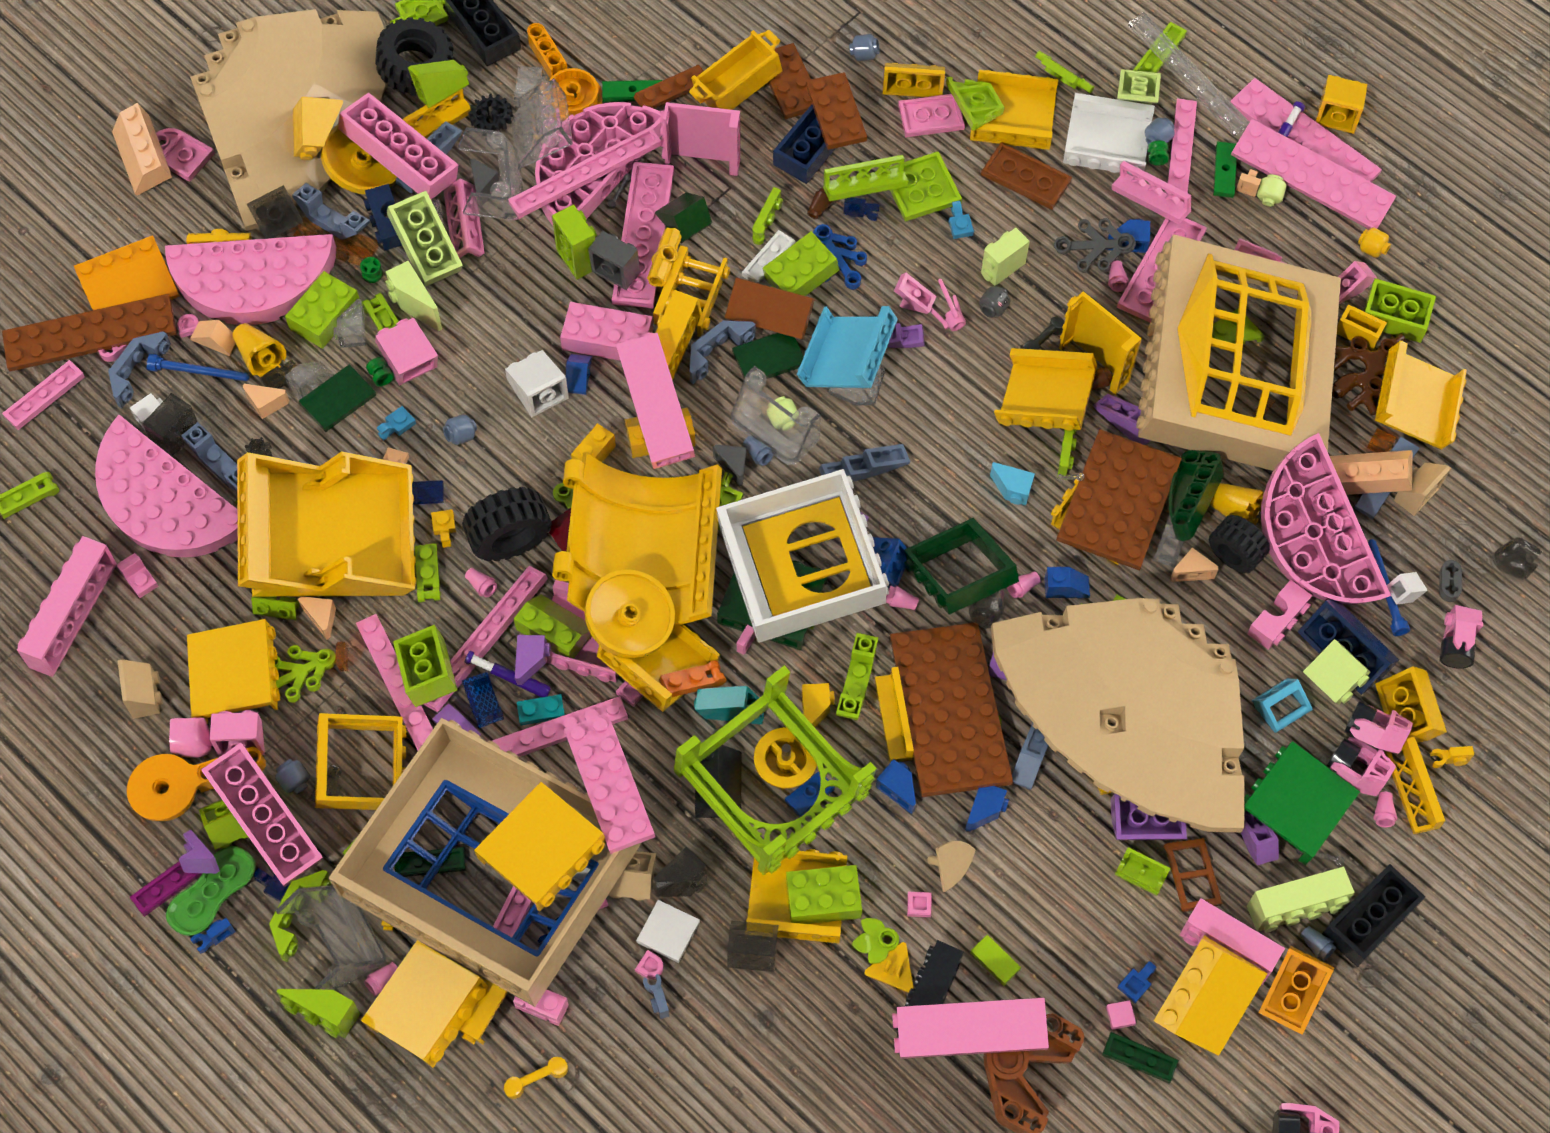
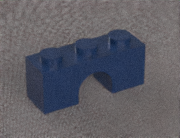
M389 184L365 190L367 199H363L366 211H371L372 213L369 219L372 228H377V232H374L377 243H382L384 251L402 246L390 219L386 218L388 206L395 204Z

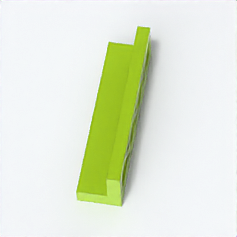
M903 155L824 169L823 188L829 201L908 187V179L904 173ZM898 163V168L888 169L892 164ZM872 168H879L877 171L869 173ZM853 171H859L856 176H849ZM840 175L836 180H830V176Z

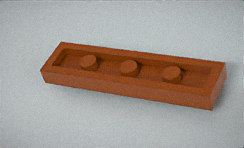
M698 64L635 93L634 99L640 107L644 105L655 109L666 104V102L689 93L690 89L694 86L691 77L694 75L697 77L704 70Z

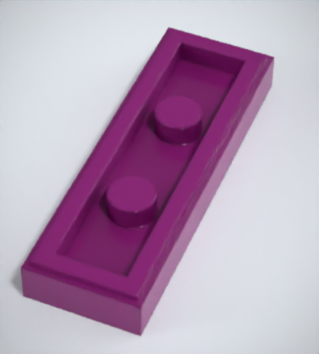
M178 861L130 896V899L145 917L203 873H185L180 861Z

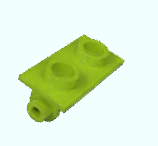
M277 596L251 597L253 614L297 620L296 609H299L300 604L295 597L281 596L279 600H276Z

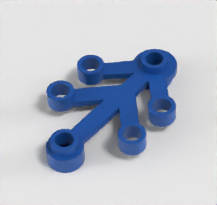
M818 225L813 230V233L837 258L839 269L845 277V286L851 290L857 289L861 285V275L857 271H851L843 258L854 260L856 265L863 266L867 262L866 253L851 251L857 247V239L855 237L835 234L828 225ZM833 242L844 244L846 249L836 247Z

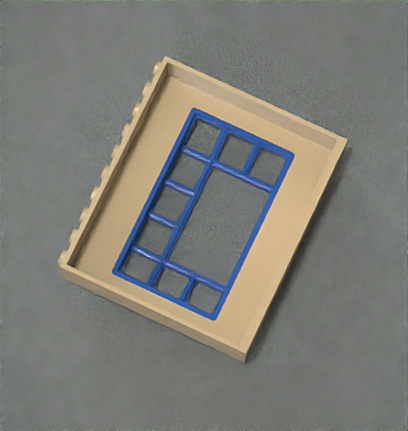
M441 718L329 876V880L339 896L536 1007L641 843L610 854L605 843L604 849L588 861L586 868L590 869L579 888L576 891L567 888L561 889L557 893L571 898L559 918L553 920L539 915V911L534 904L513 937L504 934L426 890L439 871V868L459 841L474 849L480 844L464 834L478 813L500 824L540 782L545 784L602 832L588 793L583 794L579 792L569 782L562 783L551 772L547 771L544 773L538 770L539 768L530 761L526 763L521 761L515 753L501 750L493 741L488 740L486 742L480 739L481 737L472 730L465 731L457 722ZM446 791L471 808L458 829L453 828L433 813V809ZM426 819H429L452 836L438 857H434L413 841V838ZM407 847L432 864V867L419 885L393 870L394 865ZM532 922L552 928L538 950L531 949L519 942Z

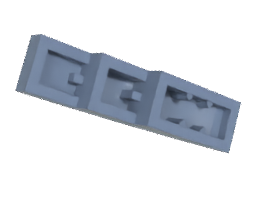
M445 121L427 140L447 155L461 136L462 130ZM398 177L396 178V185L410 193L414 192Z
M1400 437L1391 452L1412 450L1414 458L1420 447ZM1391 492L1362 494L1354 509L1374 519Z
M898 444L865 449L863 454L845 456L840 462L821 464L819 471L822 476L844 469L846 476H850L852 482L903 467L910 464L911 461L904 445Z

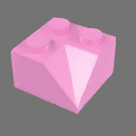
M245 710L242 713L221 711L218 714H211L210 741L218 756H222L239 743H242L245 748L255 747L262 755H265L263 726L258 712L255 713L251 710Z

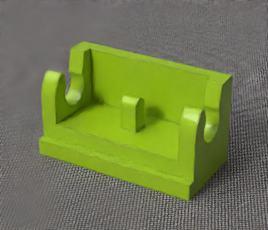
M1128 847L1115 875L1157 896L1171 868Z

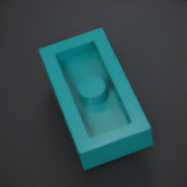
M561 694L517 702L520 726L546 722L565 715Z

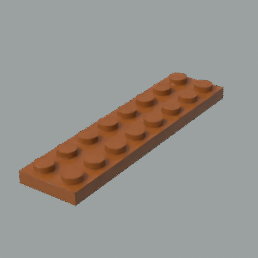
M169 294L2 331L6 364L10 372L92 354L102 349L110 350L112 347L128 346L133 338L165 332L167 336L177 335Z

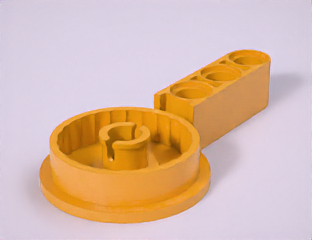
M540 23L529 25L527 28L529 46L550 78L543 93V103L548 114L561 122L572 114L575 116L583 112V109L603 104L602 89L595 78L587 71L577 68L568 69L567 62L544 26Z
M255 747L245 748L252 758L258 757L255 763L263 771L266 767V760L261 752ZM159 754L147 758L134 769L128 780L127 798L131 807L141 817L152 821H169L180 817L192 805L198 789L201 793L214 789L209 780L204 779L205 775L201 769L217 758L197 765L189 764L184 759L172 754ZM169 787L167 792L160 794L163 788Z

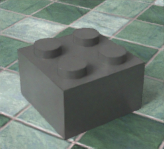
M602 231L588 248L592 272L627 290L640 274L638 250L634 245L626 244L619 240L614 234Z

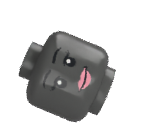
M991 286L980 298L979 304L982 313L987 317L993 318L1001 316L1011 301L1005 288Z

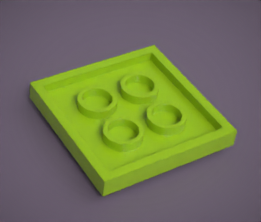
M939 151L904 162V173L908 179V187L890 190L905 222L952 207V202L960 201L962 204V197ZM898 164L890 166L888 169L898 168Z

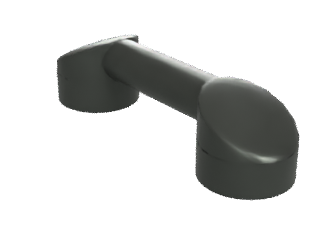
M1052 317L1049 326L1035 340L1027 341L1023 349L1040 350V346L1052 334H1062V326L1065 320L1060 317Z

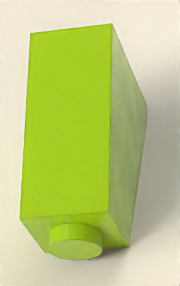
M455 60L411 65L408 67L417 95L428 108L469 85L467 69L464 65H459Z

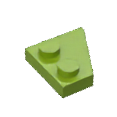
M1239 308L1231 313L1238 314ZM1246 316L1243 344H1245V341L1252 340L1262 342L1265 336ZM1220 319L1213 324L1212 337L1235 344L1237 323Z

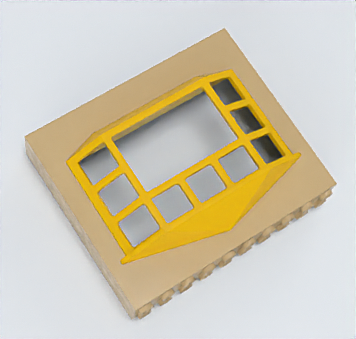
M1173 234L1170 240L1164 243L1162 252H1158L1155 259V264L1158 266L1153 277L1155 288L1151 294V300L1154 301L1149 312V318H1151V323L1147 330L1149 341L1145 347L1147 360L1143 365L1145 378L1140 388L1143 391V397H1141L1138 409L1141 410L1136 423V428L1139 429L1138 437L1188 450L1216 452L1220 454L1221 458L1272 471L1294 447L1317 433L1320 434L1328 452L1341 278ZM1217 275L1239 280V285L1219 280ZM1247 282L1267 287L1269 292L1250 288ZM1217 288L1240 294L1238 314L1215 308ZM1278 290L1297 295V300L1279 295ZM1247 296L1296 308L1289 388L1240 375ZM1214 317L1237 323L1235 344L1212 337ZM1211 346L1234 352L1232 373L1209 367ZM1207 376L1231 382L1224 409L1201 404ZM1238 384L1262 390L1255 417L1232 412ZM1269 392L1289 397L1286 425L1263 419Z

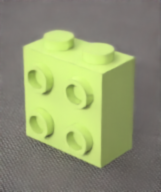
M1017 228L1010 232H1005L998 241L988 244L984 249L981 273L984 279L990 281L994 286L1026 264L1030 241Z
M1335 639L1303 671L1337 704L1341 702L1345 704L1354 695L1352 691L1357 686L1362 687L1369 680L1368 675L1371 673Z

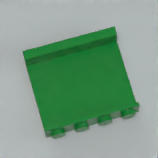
M1292 741L1287 748L1282 746L1275 755L1278 758L1275 763L1271 761L1264 769L1263 773L1266 776L1263 780L1259 777L1251 787L1254 790L1252 795L1246 794L1244 796V811L1246 812L1247 810L1300 850L1302 855L1298 861L1306 866L1318 852L1360 791Z

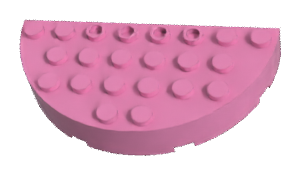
M613 102L583 109V112L575 116L573 114L568 116L549 133L540 148L535 167L536 185L649 127L660 138L662 136L660 135V111L644 105L643 107L632 106L631 103ZM644 155L541 207L545 216L553 225V214L571 205H575L577 210H581L587 219L621 182L624 176L633 168V163L639 162Z
M328 234L165 246V255L175 284L182 296L192 307L212 319L223 320L228 324L240 325L246 323L258 325L279 320V317L286 315L323 271L329 274L334 267L337 247L333 235Z
M118 415L102 439L95 467L96 487L99 498L108 516L116 526L139 546L151 552L165 554L170 557L202 556L216 552L219 548L229 543L236 542L238 540L237 509L122 416Z
M1317 433L1287 453L1278 463L1267 482L1261 505V526L1263 535L1269 543V553L1279 570L1288 580L1294 581L1318 599L1324 601L1332 599L1341 604L1353 605L1374 602L1389 597L1391 594L1320 434Z

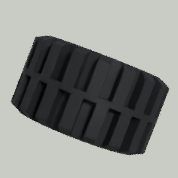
M1237 515L1227 516L1210 534L1208 539L1214 554L1225 565L1241 573L1253 571L1270 550L1269 543L1262 532L1254 524Z

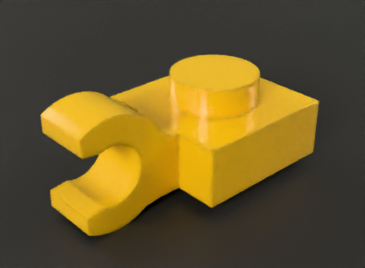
M453 509L431 512L434 535H440L443 548L451 547L450 533L456 532Z
M1473 746L1450 747L1448 750H1432L1430 756H1438L1440 758V761H1434L1432 767L1441 768L1445 763L1454 764L1455 766L1466 765L1474 756Z

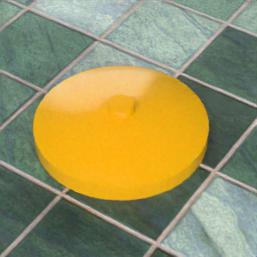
M339 125L331 129L321 149V161L326 173L336 184L348 191L365 194V190L389 184L392 187L396 183L397 176L338 129Z
M618 570L602 577L591 589L585 603V621L592 637L605 650L621 657L637 658L655 652L666 642L674 626L675 609L668 591L654 577L636 570Z

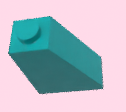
M748 686L704 688L697 690L694 707L695 711L704 719L730 721L759 699V697ZM764 713L750 724H763Z

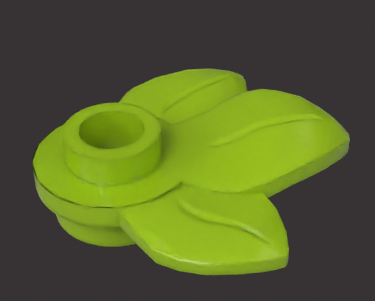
M862 919L861 925L865 933L858 936L852 942V946L857 951L868 954L870 964L881 963L886 959L888 952L898 946V933L891 928H886L882 921L878 919ZM889 937L892 941L886 944L883 942V939Z

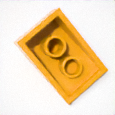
M1290 946L1258 1013L1303 1035L1334 971V967Z

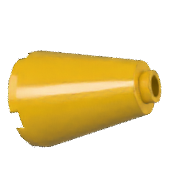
M246 323L240 324L234 329L233 339L252 375L264 378L274 374L281 368L279 364L282 359L284 361L286 359V349L281 342Z
M1220 483L1210 505L1225 517L1237 515L1256 525L1259 520L1256 517L1259 511L1261 512L1264 492L1258 489Z

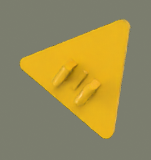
M901 942L894 950L888 952L884 961L872 964L865 970L864 974L909 993L910 989L913 988L906 943Z

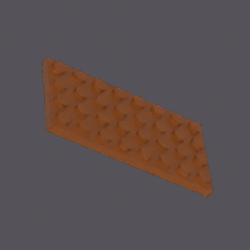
M978 622L890 634L895 667L899 668L921 797L972 791L990 786L1012 785V774Z

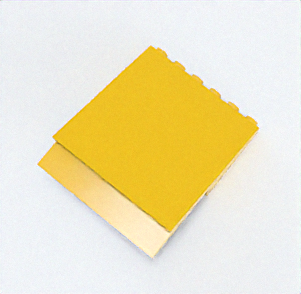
M342 451L321 466L249 452L244 454L237 460L238 586L252 588V597L404 596L415 590L416 577L414 566L416 558L414 556L415 536L413 534L415 518L413 515L412 466Z

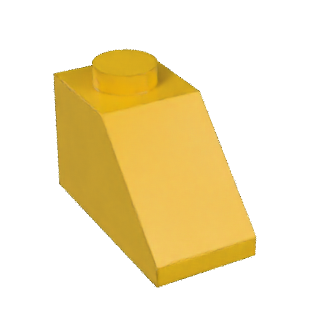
M829 683L802 684L803 715L815 728L830 713V705H834V691L829 690Z

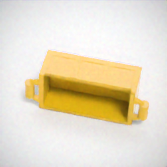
M752 30L748 38L714 62L709 68L697 77L695 75L692 76L691 79L694 86L690 89L689 93L700 104L704 102L711 108L733 110L782 72L779 55L774 51L780 43V39L771 30L760 34ZM764 36L773 44L772 46L763 39Z

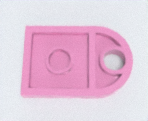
M167 128L156 133L159 141H167L164 145H161L170 171L189 182L215 154L213 148L181 130Z

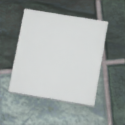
M658 900L636 942L679 963L700 920Z

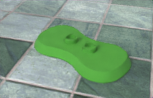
M228 846L216 852L214 857L220 871L216 874L203 873L191 887L179 893L170 902L166 911V920L171 928L187 936L197 935L208 929L221 905L231 895L244 888L251 881L255 871V860L249 852L237 846Z

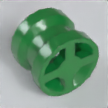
M1153 141L1148 145L1150 164L1160 166L1169 161L1167 153L1168 144L1165 141Z
M367 257L362 260L360 269L363 279L368 283L380 281L383 277L380 261L375 257Z

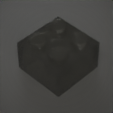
M284 185L247 203V207L265 239L281 238L305 226Z
M170 393L142 424L149 439L172 457L184 446L185 441L181 435L198 421L191 405Z

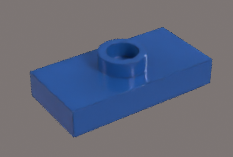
M817 772L785 798V802L799 817L809 811L817 800L820 791V773ZM827 787L825 793L829 795L835 790V787Z

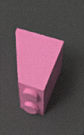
M405 318L396 324L397 326L391 329L388 327L384 328L375 336V342L389 368L392 370L399 386L437 368L438 355L414 318L410 320Z

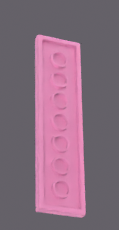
M1256 78L1229 103L1230 108L1248 121L1253 119L1276 132L1279 131L1294 109L1291 103ZM1299 113L1287 138L1369 182H1372L1381 173L1382 169L1305 113Z
M1253 119L1249 122L1231 153L1235 158L1267 175L1273 174L1282 177L1287 186L1367 229L1379 227L1396 198V195Z
M633 163L621 241L634 245L638 250L640 274L627 290L614 284L612 305L654 308L657 287L649 284L647 277L652 265V256L656 253L663 231L666 229V226L657 217L655 212L670 202L674 176L673 165Z

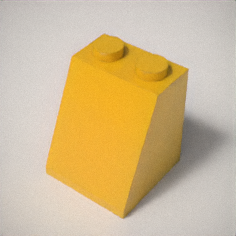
M1328 75L1316 122L1324 127L1354 134L1364 108L1368 84Z
M314 97L300 98L293 108L294 157H300L302 160H312L316 157L327 140L343 105V100Z

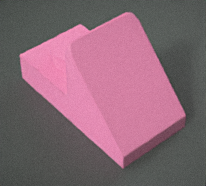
M907 273L901 274L894 289V292L903 298L900 307L928 314L936 299L932 292Z
M135 553L116 564V567L139 598L158 587L157 582L146 569L141 558Z

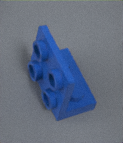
M873 537L875 544L873 547L874 552L879 554L882 566H880L882 574H886L889 582L888 589L890 586H898L906 568L904 562L907 560L904 550L907 547L900 539Z

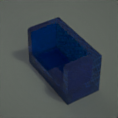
M488 672L462 680L478 728L504 720L503 712L497 701Z

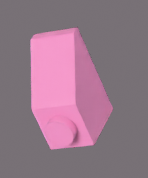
M1354 261L1338 276L1341 278L1339 304L1362 293L1373 283L1374 278L1377 279L1366 263Z

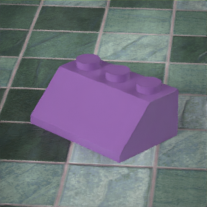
M1115 793L1112 796L1111 816L1116 840L1187 839L1185 822L1178 820L1176 823L1168 821L1169 818L1156 814L1154 817L1138 810V806L1132 802L1120 800L1121 796Z

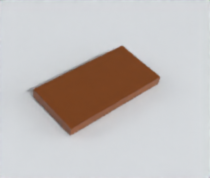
M1002 142L981 171L982 176L1053 210L1072 180L1071 176Z
M736 278L724 318L733 321L753 322L758 328L803 340L815 299Z

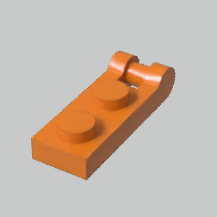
M714 660L707 665L663 674L660 676L659 681L664 688L672 693V697L697 692L698 689L721 686L726 683L727 679L720 672L719 662Z

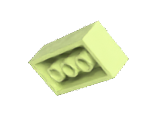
M427 191L388 206L387 215L424 287L461 271L462 262Z
M1340 867L1255 891L1247 904V908L1256 931L1264 930L1267 933L1278 929L1279 925L1293 926L1304 918L1314 920L1321 917L1322 913L1330 911L1331 914L1344 910L1345 905L1350 902L1349 900L1355 892L1345 868Z

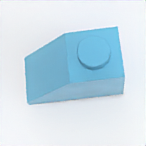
M993 462L990 477L1004 499L1016 505L1027 504L1035 473Z

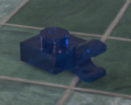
M856 197L845 198L843 214L862 218L865 214L869 220L877 221L878 214L872 213V211L879 212L880 205L866 203V199Z
M259 868L253 875L255 881L266 886L263 891L264 894L281 902L290 883L284 887L275 874L271 877Z

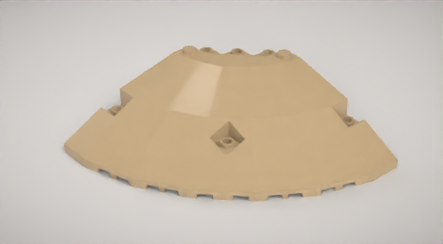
M316 9L257 16L237 22V28L218 34L222 50L204 55L209 71L190 77L246 231L277 222L290 214L289 210L298 205L293 199L292 194L305 183L323 192L331 180L322 165L321 150L312 160H302L300 157H294L293 108L301 97L343 100V105L332 129L339 125L340 112L368 92L383 103V95L388 83H384L378 74L375 60L377 40L380 37L381 31L385 28L378 12L337 10V14L320 19Z
M1148 598L1066 606L1063 615H1042V612L992 623L991 636L994 658L1000 671H1003L1007 679L1008 689H1011L1014 694L1016 706L1024 716L1027 715L1034 723L1033 727L1040 730L1049 747L1055 753L1058 751L1068 759L1067 763L1081 774L1084 772L1094 781L1093 784L1107 793L1110 790L1121 796L1120 800L1132 802L1138 806V810L1150 816L1160 815L1169 818L1168 821L1175 823L1178 820L1190 824L1192 828L1207 832L1243 831L1244 775L1241 773L1239 756L1244 750L1239 677L1236 661L1231 658L1229 644H1207L1204 624H1182L1179 604H1160L1159 599Z

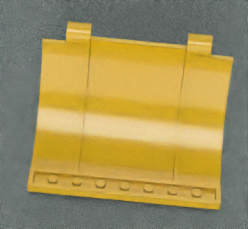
M588 452L583 453L582 461L577 459L567 460L564 467L563 484L573 489L567 552L560 551L554 555L552 572L554 579L569 581L567 601L585 612L586 599L597 581L614 571L636 570L654 577L668 591L675 609L674 625L711 617L718 534L716 508L720 505L722 468L717 464L701 469L699 473L689 476L658 478L617 470L600 462Z

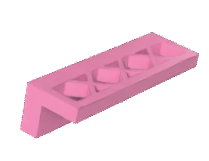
M1125 161L1120 164V176L1112 184L1113 191L1177 224H1180L1191 212L1190 194Z
M458 179L443 190L450 240L459 258L467 253L480 257L485 252L475 185L463 179ZM456 190V194L452 201L451 193H453ZM458 206V211L454 218V212L456 210V207ZM459 223H460V226H461V227H460L459 232H458V234H457V233H456V230H457V227H458V225H459ZM463 241V248L459 250V245Z

